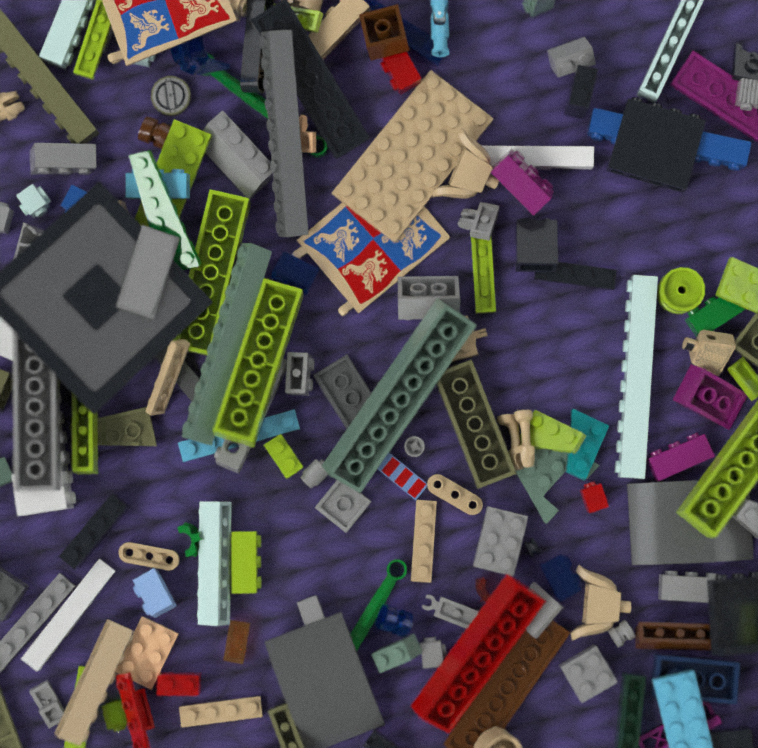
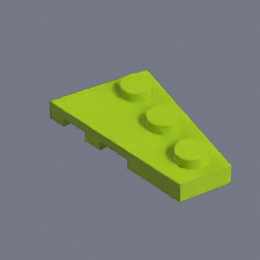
M534 410L533 418L530 422L531 446H534L535 449H550L557 452L576 454L586 435ZM520 434L521 445H522V434Z

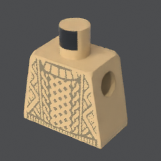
M706 330L700 331L696 340L686 337L682 345L683 349L689 351L692 364L704 368L716 376L720 375L736 347L732 334Z

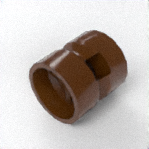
M146 116L140 127L138 140L147 144L152 142L154 147L162 150L171 125L164 122L159 124L157 119Z

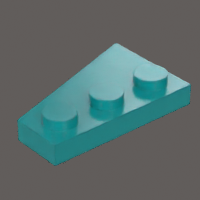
M572 409L570 427L583 433L586 437L576 454L567 453L566 473L585 481L609 425Z

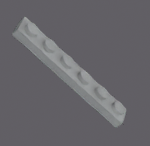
M62 573L57 575L0 641V673L76 587Z

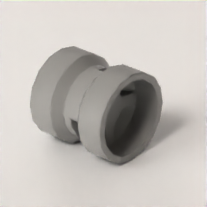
M416 436L408 438L404 445L405 452L411 457L421 455L425 447L423 440Z
M626 620L619 623L618 627H612L607 630L618 648L624 645L626 640H632L636 637Z

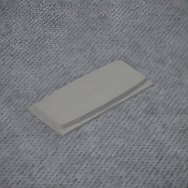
M142 225L116 307L154 319L180 239L179 237Z

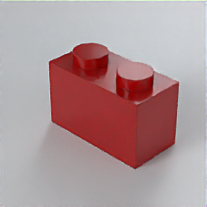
M407 52L381 58L380 66L385 74L389 73L391 77L389 82L394 91L398 90L400 95L421 83L422 78Z
M160 672L158 674L157 695L199 696L201 694V673Z

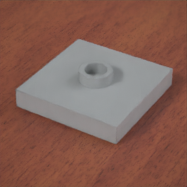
M533 582L530 588L535 590L546 601L526 628L533 637L537 638L563 607L537 583Z

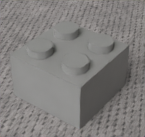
M594 644L559 664L581 703L617 683L597 646Z

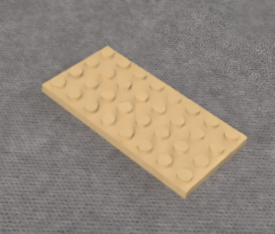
M430 70L334 189L332 195L395 243L433 196V189L441 186L454 170L461 152L465 148L459 140L458 132L463 128L472 139L477 141L493 121V118Z

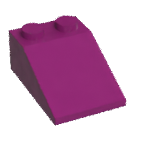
M691 364L673 401L730 430L747 395L706 369Z

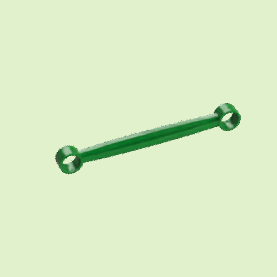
M204 53L197 57L195 65L201 75H211L268 119L264 98L257 93H243L240 81L216 66L212 55ZM210 59L213 62V66L208 71H202L199 68L200 61ZM316 136V140L322 141L325 148L320 153L309 154L312 157L320 158L326 154L327 144L323 137Z
M394 559L389 562L387 576L350 634L356 652L383 608L397 580L404 578L407 573V566L400 559ZM394 562H400L404 566V573L399 577L392 576L390 573V566Z

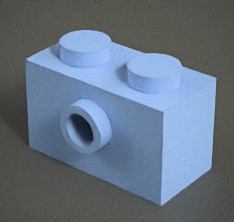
M153 568L133 580L135 584L133 587L134 592L138 598L141 597L144 601L142 607L147 615L157 618L177 606L157 569Z

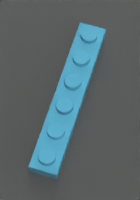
M295 409L264 418L257 441L299 430L300 426ZM215 436L212 446L190 439L178 442L182 460L187 462L215 454L218 446L222 447L225 440ZM231 444L228 450L239 447V445Z

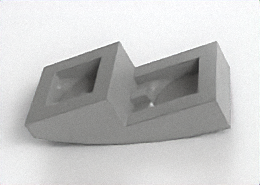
M47 679L31 688L29 693L39 707V713L48 728H51L60 722L64 709Z

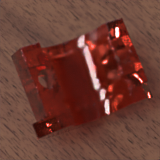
M482 577L475 580V588L481 597L479 602L484 601L486 603L492 594L487 592L485 588L487 581Z

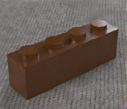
M639 622L635 628L636 649L711 651L710 624Z

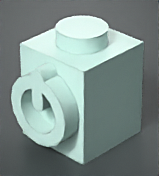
M32 184L16 195L22 203L19 207L26 216L29 214L33 218L36 216L39 218L50 207L48 203L51 200L41 186L36 187Z

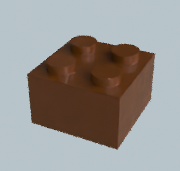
M398 4L359 14L371 61L410 51Z

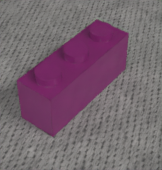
M698 432L686 437L688 440L680 444V441L669 444V449L663 452L661 449L649 453L651 457L646 460L655 481H660L715 457L705 434L699 435Z

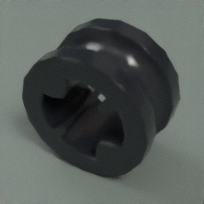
M533 537L530 538L529 542H524L532 558H534L536 553L541 554Z

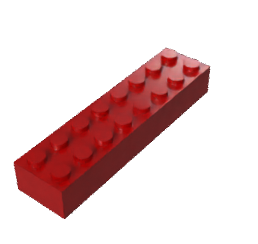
M506 574L410 707L420 719L448 734L452 731L546 601L535 590L511 575Z

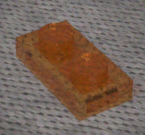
M230 620L223 661L244 664L251 623Z

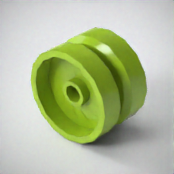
M679 267L671 270L660 279L657 285L659 304L664 310L672 314L690 312L702 302L705 296V284L702 277L690 268ZM679 287L681 288V292H684V294L679 293Z

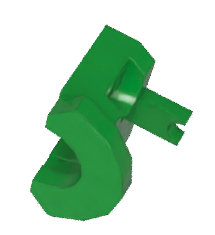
M185 522L182 526L177 527L178 532L185 533L191 538V546L185 551L186 557H196L199 550V541L204 538H200V533L202 532H198L199 529L195 525Z

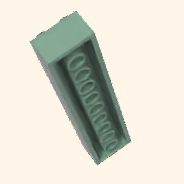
M437 298L323 463L322 467L328 475L355 491L362 492L476 327L475 323Z

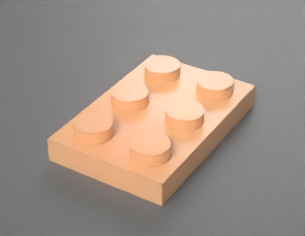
M142 616L133 633L132 642L124 652V659L117 666L115 672L118 674L130 672L134 682L152 690L179 633Z

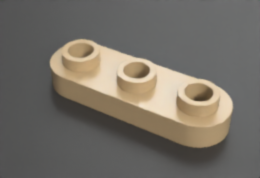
M436 474L428 479L427 487L431 493L469 515H476L482 510L483 503L477 495L446 477ZM437 480L441 482V487L438 489L433 485ZM457 491L459 493L458 498H452L451 493ZM475 501L476 507L471 509L469 502Z
M132 542L124 543L119 548V557L126 563L173 570L180 562L178 553L170 549ZM129 548L133 550L132 556L127 555ZM148 552L153 554L152 560L147 559L146 555ZM168 556H171L173 558V562L171 564L167 563L166 558Z

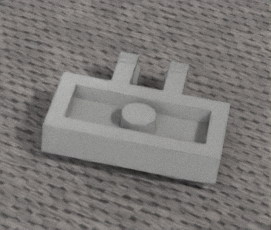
M480 202L478 210L465 208L461 212L462 218L458 220L457 224L463 229L470 230V237L490 241L500 206Z

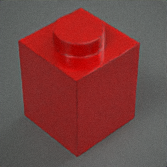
M593 481L583 485L584 489H581L580 493L587 513L609 507L602 484H596Z

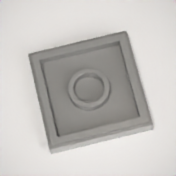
M336 480L315 508L347 533L372 501L362 493Z

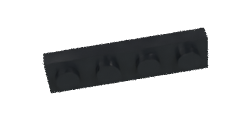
M558 262L556 273L535 272L534 280L614 290L617 270Z

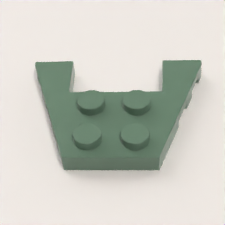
M535 449L534 466L524 467L521 470L515 471L543 522L547 524L559 510L543 496L566 471L567 453L550 449ZM593 462L586 479L599 467L597 463Z

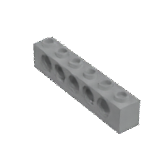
M284 358L265 416L287 370V360ZM224 439L222 447L218 446L214 454L215 462L217 465L239 474L251 447ZM231 444L239 445V450L235 453L229 452L228 448Z

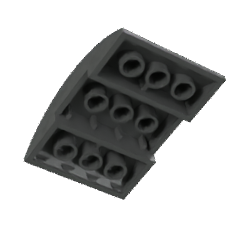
M699 480L627 484L632 565L754 559L752 534L730 517L716 538H707L676 513ZM750 492L746 495V499L750 500Z
M342 612L265 641L274 672L305 748H326L385 725Z

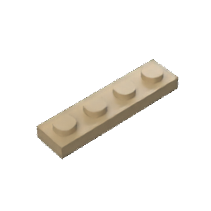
M185 339L173 340L167 348L164 362L161 365V370L155 381L154 389L145 411L151 416L165 413L190 343Z
M416 500L411 581L431 583L437 501Z
M261 696L179 706L181 727L263 717Z

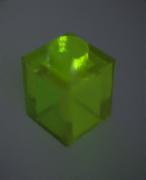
M122 700L103 704L101 707L107 730L113 729L114 732L126 729L127 718L122 707Z

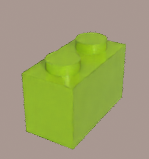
M282 434L264 444V447L286 479H289L304 468Z

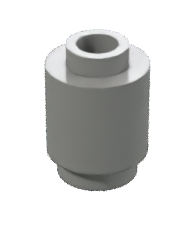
M315 459L302 472L303 475L300 478L311 489L314 486L317 487L328 476L322 467L325 462L323 459L320 461Z

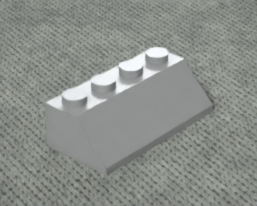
M223 110L206 125L203 131L211 134L212 137L205 153L245 197L251 199L273 179L270 161Z

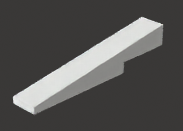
M483 146L490 155V165L492 167L511 148L514 151L518 150L525 157L524 161L529 166L532 164L536 169L566 168L592 170L594 166V146Z
M99 559L21 660L36 671L41 670L116 570Z

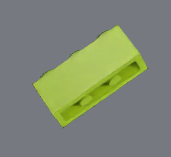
M258 531L232 532V594L257 593L258 589L262 587V578L258 576V568H261L262 563L261 556H258V548H261V535H258Z

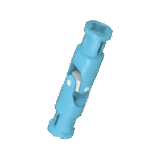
M430 0V5L433 9L431 15V39L434 42L432 55L446 57L450 53V50L447 48V40L449 39L448 0Z

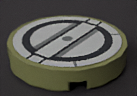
M166 76L154 84L151 90V100L153 106L163 115L176 116L182 114L189 106L191 93L188 85L182 79L176 76Z

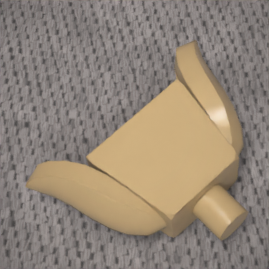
M463 128L458 132V137L465 148H463L448 182L450 185H443L433 189V197L446 196L466 199L474 197L477 192L481 193L485 185L493 189L498 185L499 180L490 174L493 167L490 165L491 158L489 153L483 146L472 139Z
M578 565L576 573L581 579L589 583H585L582 622L585 624L578 626L570 633L572 641L583 636L603 633L613 627L614 622L619 621V613L631 612V601L621 600V592L617 591L616 585L610 579L586 570Z

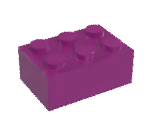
M511 148L494 165L491 173L534 216L552 198L554 192L552 190L553 185L547 179L543 180L538 175L539 171L532 164L529 166L524 161L525 157L518 150L514 151Z

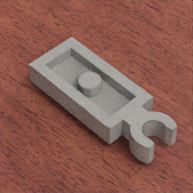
M429 594L426 595V598L431 599L432 604L430 606L422 605V608L425 610L434 609L435 617L466 629L479 613L475 609L442 596L438 602Z

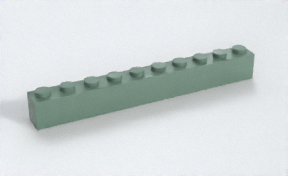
M242 243V246L238 249V259L231 271L232 278L230 284L225 290L226 297L219 310L218 323L213 329V339L207 348L208 355L201 367V377L195 386V396L189 406L187 421L182 428L183 438L212 446L215 437L213 429L272 253L270 250L252 243Z

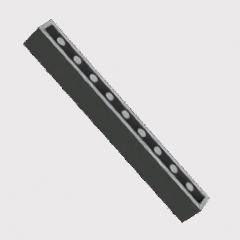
M292 30L261 32L259 43L263 53L261 65L265 76L263 87L266 90L265 108L268 111L267 129L270 134L268 147L272 157L270 168L273 172L272 190L275 193L274 211L277 215L275 227L278 237L309 235Z

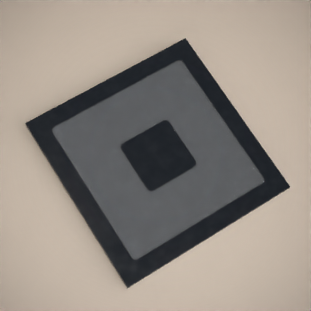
M100 182L94 185L0 270V318L93 415L213 303L173 260L154 319L116 307L142 226Z

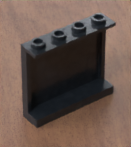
M628 98L624 105L625 109L606 171L684 193L687 190L706 120L701 119V116L696 114H682V111L678 109H664L662 105L657 103H651V105L643 103V100L640 98Z
M748 572L749 576H745L744 573H734L732 578H728V575H715V579L707 580L712 655L729 656L758 652V572Z

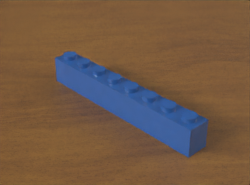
M594 108L591 112L587 136H591V139L596 141L610 140V143L615 144L623 114ZM703 132L694 162H701L702 160L709 162L708 164L711 166L725 165L730 170L739 171L747 165L751 142Z

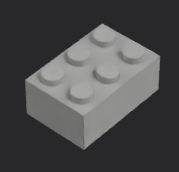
M458 276L398 277V319H423L437 298L460 313Z
M487 506L473 566L514 576L528 516Z

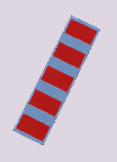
M390 453L387 454L378 467L381 473L414 500H417L427 487L425 481Z

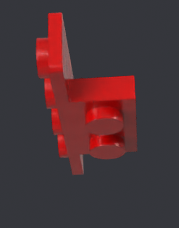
M130 672L116 675L117 688L120 692L122 707L127 718V726L131 733L133 748H150L146 731L155 728L145 688L135 690Z

